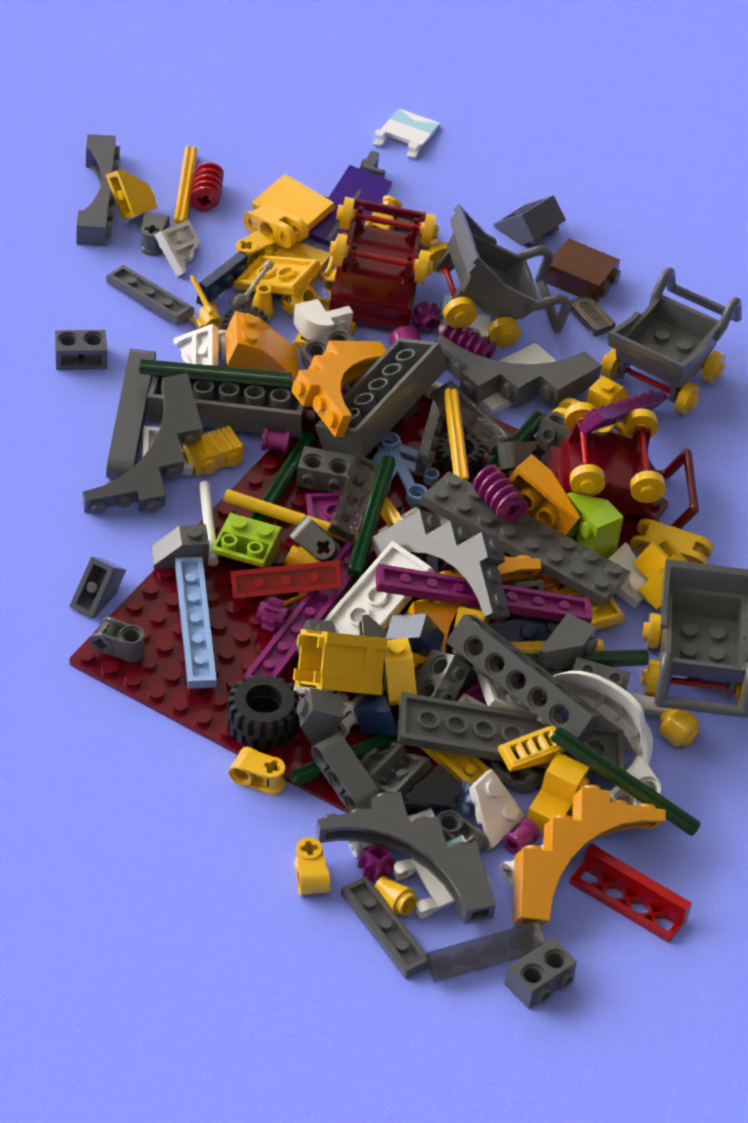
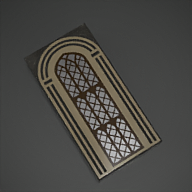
M588 294L571 300L570 312L594 337L605 334L615 328L616 323Z

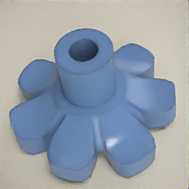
M462 780L459 782V785L463 790L455 797L458 802L451 809L459 813L463 818V815L466 816L469 813V807L475 808V805L472 803L469 787L472 784Z

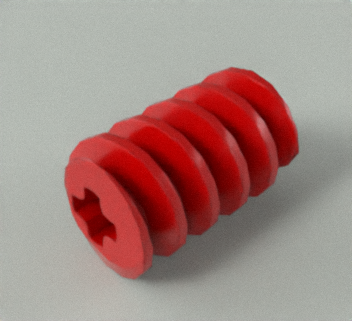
M203 162L195 166L190 195V204L195 210L207 212L219 204L224 171L221 166L213 162Z

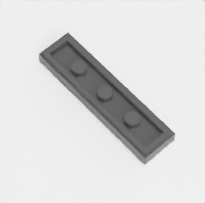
M125 265L106 275V283L176 326L194 315V307Z
M363 877L341 888V896L405 979L431 967V959L367 877Z

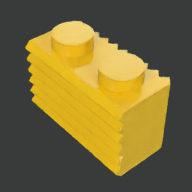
M229 425L226 428H218L217 431L213 430L212 432L204 433L201 440L195 444L183 445V457L187 463L193 464L195 476L212 474L216 470L227 466L234 467L244 460V445Z

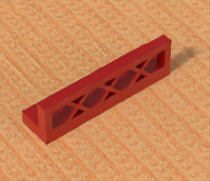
M342 560L230 571L233 599L343 588Z
M592 843L585 850L582 865L570 877L569 884L668 943L686 923L692 902ZM588 872L597 878L598 883H587L580 878ZM616 889L622 893L623 898H612L607 895L606 890ZM642 904L647 907L648 913H637L632 910L631 905ZM667 919L674 925L667 931L657 925L656 920Z

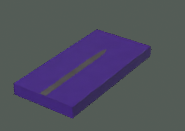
M349 165L328 197L330 201L334 202L335 209L309 231L308 238L330 247L331 241L336 240L338 233H343V229H339L340 220L336 219L338 205H344L345 197L382 204L383 197L387 196L392 188V181ZM363 210V214L372 215L373 213Z

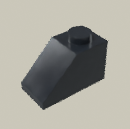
M438 764L402 798L407 813L417 814L430 808L435 815L440 810H450L458 802L455 797L463 789L444 767Z

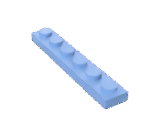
M203 557L175 558V572L188 689L215 688L217 680Z

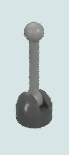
M267 260L264 263V269L245 294L238 293L231 298L228 303L236 309V306L240 305L242 309L245 308V305L250 307L249 295L268 270L274 268L273 261Z

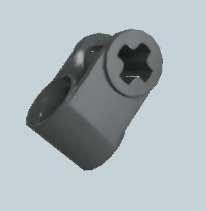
M144 213L141 234L143 235L141 251L144 254L158 255L162 252L154 235L169 228V215Z
M509 441L497 444L500 471L516 469L531 454L542 463H545L549 458L548 447L541 441Z
M307 515L304 516L289 535L296 543L322 562L333 561L341 551L340 545ZM325 545L330 549L328 554L323 550Z
M104 617L100 622V628L97 633L92 634L89 639L90 645L97 652L108 654L127 662L140 661L145 655L144 630L137 625H131L113 617Z
M446 810L438 815L446 842L463 835L467 843L477 842L479 852L486 851L489 848L490 842L486 834L462 818L459 813Z

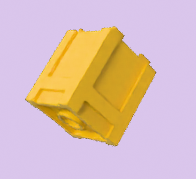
M301 629L297 639V646H300L298 669L294 668L293 676L295 686L382 695V675L388 638Z

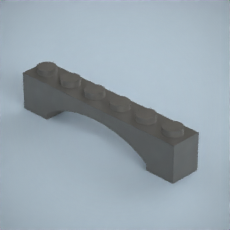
M87 135L86 168L93 170L100 183V188L91 204L84 210H78L76 225V244L106 246V238L111 237L112 222L108 221H113L115 199L106 174L117 171L119 167V161H115L120 160V146H116V136Z

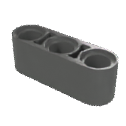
M335 734L312 746L313 759L347 810L351 812L357 808L370 809L372 797L380 794V791L343 736Z

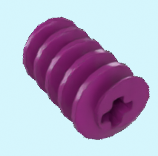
M446 324L441 333V336L446 337L457 346L491 359L497 347V342L495 341L490 342L488 345L489 338L486 336L480 340L481 334L479 332H475L472 335V329L469 327L464 330V328H453Z
M493 464L485 467L476 476L473 483L475 492L491 508V511L501 522H514L525 513L528 501L523 500V495L518 492V489L512 485V482L506 478V475L500 471L497 465Z

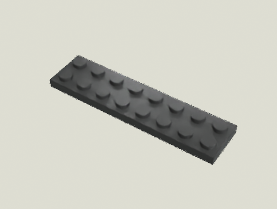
M447 472L421 497L420 505L449 521L468 525L472 534L477 535L480 532L499 536L503 544V551L513 557L526 555L531 558L540 559V572L601 606H604L629 578V570L534 519L527 513H524L514 522H501L491 511V508L475 492L473 484L451 472Z
M401 692L399 698L397 744L504 762L498 751L499 745L546 728V726L536 719L538 715ZM597 725L585 743L625 770L623 730ZM564 750V755L580 763H583L582 761H580L579 759H577L576 757H574L573 755ZM513 751V753H514L516 759H517V760L520 759V757H519V755L517 754V752H516V751ZM551 762L545 763V764L536 765V766H533V767H539V768H545V769H547V768L549 767V765L551 764ZM589 767L587 776L606 779Z

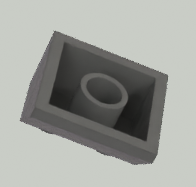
M551 195L524 204L493 225L495 229L519 245L528 242L534 245L544 239L542 235H550L560 229L558 225L566 221L555 196Z

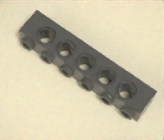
M463 615L446 641L453 648V654L460 659L469 660L474 664L473 669L484 677L489 676L495 681L494 686L503 693L513 695L516 698L515 702L517 705L527 711H533L538 715L536 719L546 727L554 726L557 728L560 726L585 743L603 717L601 713L476 615ZM479 641H481L483 644V651L481 654H479L477 651V644ZM500 657L504 660V668L502 671H500V669L498 668V660L500 659ZM521 674H523L526 679V683L523 688L519 684V677L521 676ZM543 691L547 694L545 705L540 700V695ZM564 708H566L569 712V718L567 722H565L562 719V711Z

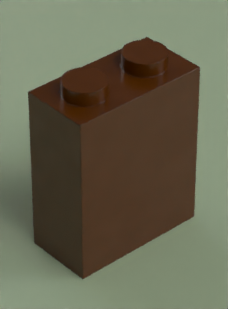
M568 238L553 256L545 282L577 297H587L585 300L590 298L589 301L592 299L597 303L602 296L605 297L608 294L612 283H617L621 274V270H619L620 259Z

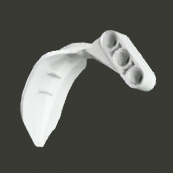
M568 671L554 675L557 680L603 715L597 725L623 730L624 749L634 755L633 763L627 769V772L660 794L662 790L661 783L649 767L653 752V738L651 730L645 721L643 709L638 701L617 684L596 674L584 671ZM543 691L541 694L547 697V694ZM617 785L610 791V802L613 800H624L628 802V805L639 806L643 804Z

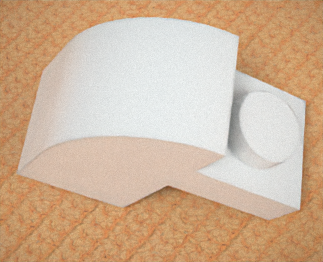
M316 299L295 305L293 324L305 339L313 340L326 334L329 330L337 329L343 325L347 331H351L353 311L347 306L326 312L319 300Z

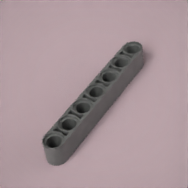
M130 348L108 454L106 478L117 479L137 463L148 406L147 396L153 380V375H142L139 373V363L141 359L156 360V351Z

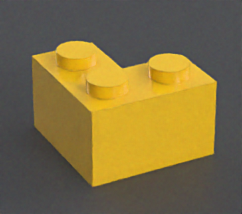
M665 535L653 541L633 561L638 567L639 572L648 579L638 590L644 595V599L656 610L661 607L662 578L666 559L688 562Z
M559 752L547 768L541 790L529 807L526 819L531 820L537 825L541 835H544V825L554 816L572 815L573 795L582 787L589 785L590 782L586 778L589 766Z

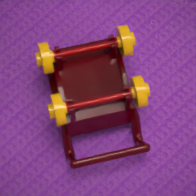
M345 197L344 205H338L336 219L340 220L339 229H343V233H338L336 242L331 241L328 255L333 256L332 265L337 266L328 311L349 306L353 311L352 322L392 331L401 326H409L417 282L424 284L426 275L431 276L433 261L429 260L430 251L423 250V247H430L432 238L437 239L439 224H435L436 215ZM363 210L414 220V224L363 214ZM361 220L410 229L412 231L406 234L363 225Z
M578 402L569 406L565 411L564 417L566 428L571 433L567 435L559 447L551 446V449H548L549 458L543 463L553 472L566 494L572 492L605 499L619 513L645 516L646 519L660 522L654 513V502L664 496L666 492L665 480L672 477L684 465L689 507L670 526L682 529L699 512L691 450L684 449L664 470L655 469L648 457L650 438L658 431V420L654 412L648 409H635L629 412L623 420L624 432L628 437L613 432H590L583 435L578 425L585 421L583 416L596 407L587 402Z

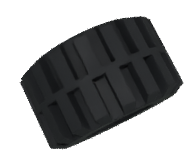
M255 674L253 678L250 676L245 677L244 682L238 681L235 684V688H231L228 697L227 728L230 729V735L233 738L237 737V742L241 745L245 743L247 747H257L262 751H265V748L273 750L277 749V745H286L288 740L293 739L298 728L299 715L297 714L299 695L297 691H293L294 686L290 683L285 684V679L281 677L276 679L274 675L270 674L267 676ZM256 711H267L270 713H259Z

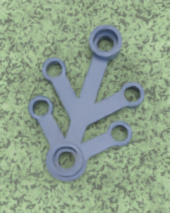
M388 432L376 445L378 452L372 460L366 463V468L374 478L376 477L381 458L384 455L393 456L396 465L391 481L398 473L406 489V501L409 506L419 508L422 506L420 505L421 497L427 492V489L421 484H415L410 472L422 476L424 483L427 485L437 483L440 473L435 468H427L430 464V454L428 452L418 451L402 445L398 434ZM401 455L413 458L414 463L403 459Z

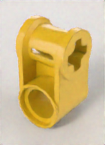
M258 230L236 242L237 253L240 251L248 255L246 263L248 267L259 255L274 256L279 248L277 242Z
M250 747L241 749L228 770L229 777L235 783L251 787L268 795H277L285 788V779L282 776L285 772L284 762L277 757L258 752Z
M313 837L302 838L296 845L297 857L294 864L299 895L329 893L331 891L330 874L326 866L323 846L319 840Z

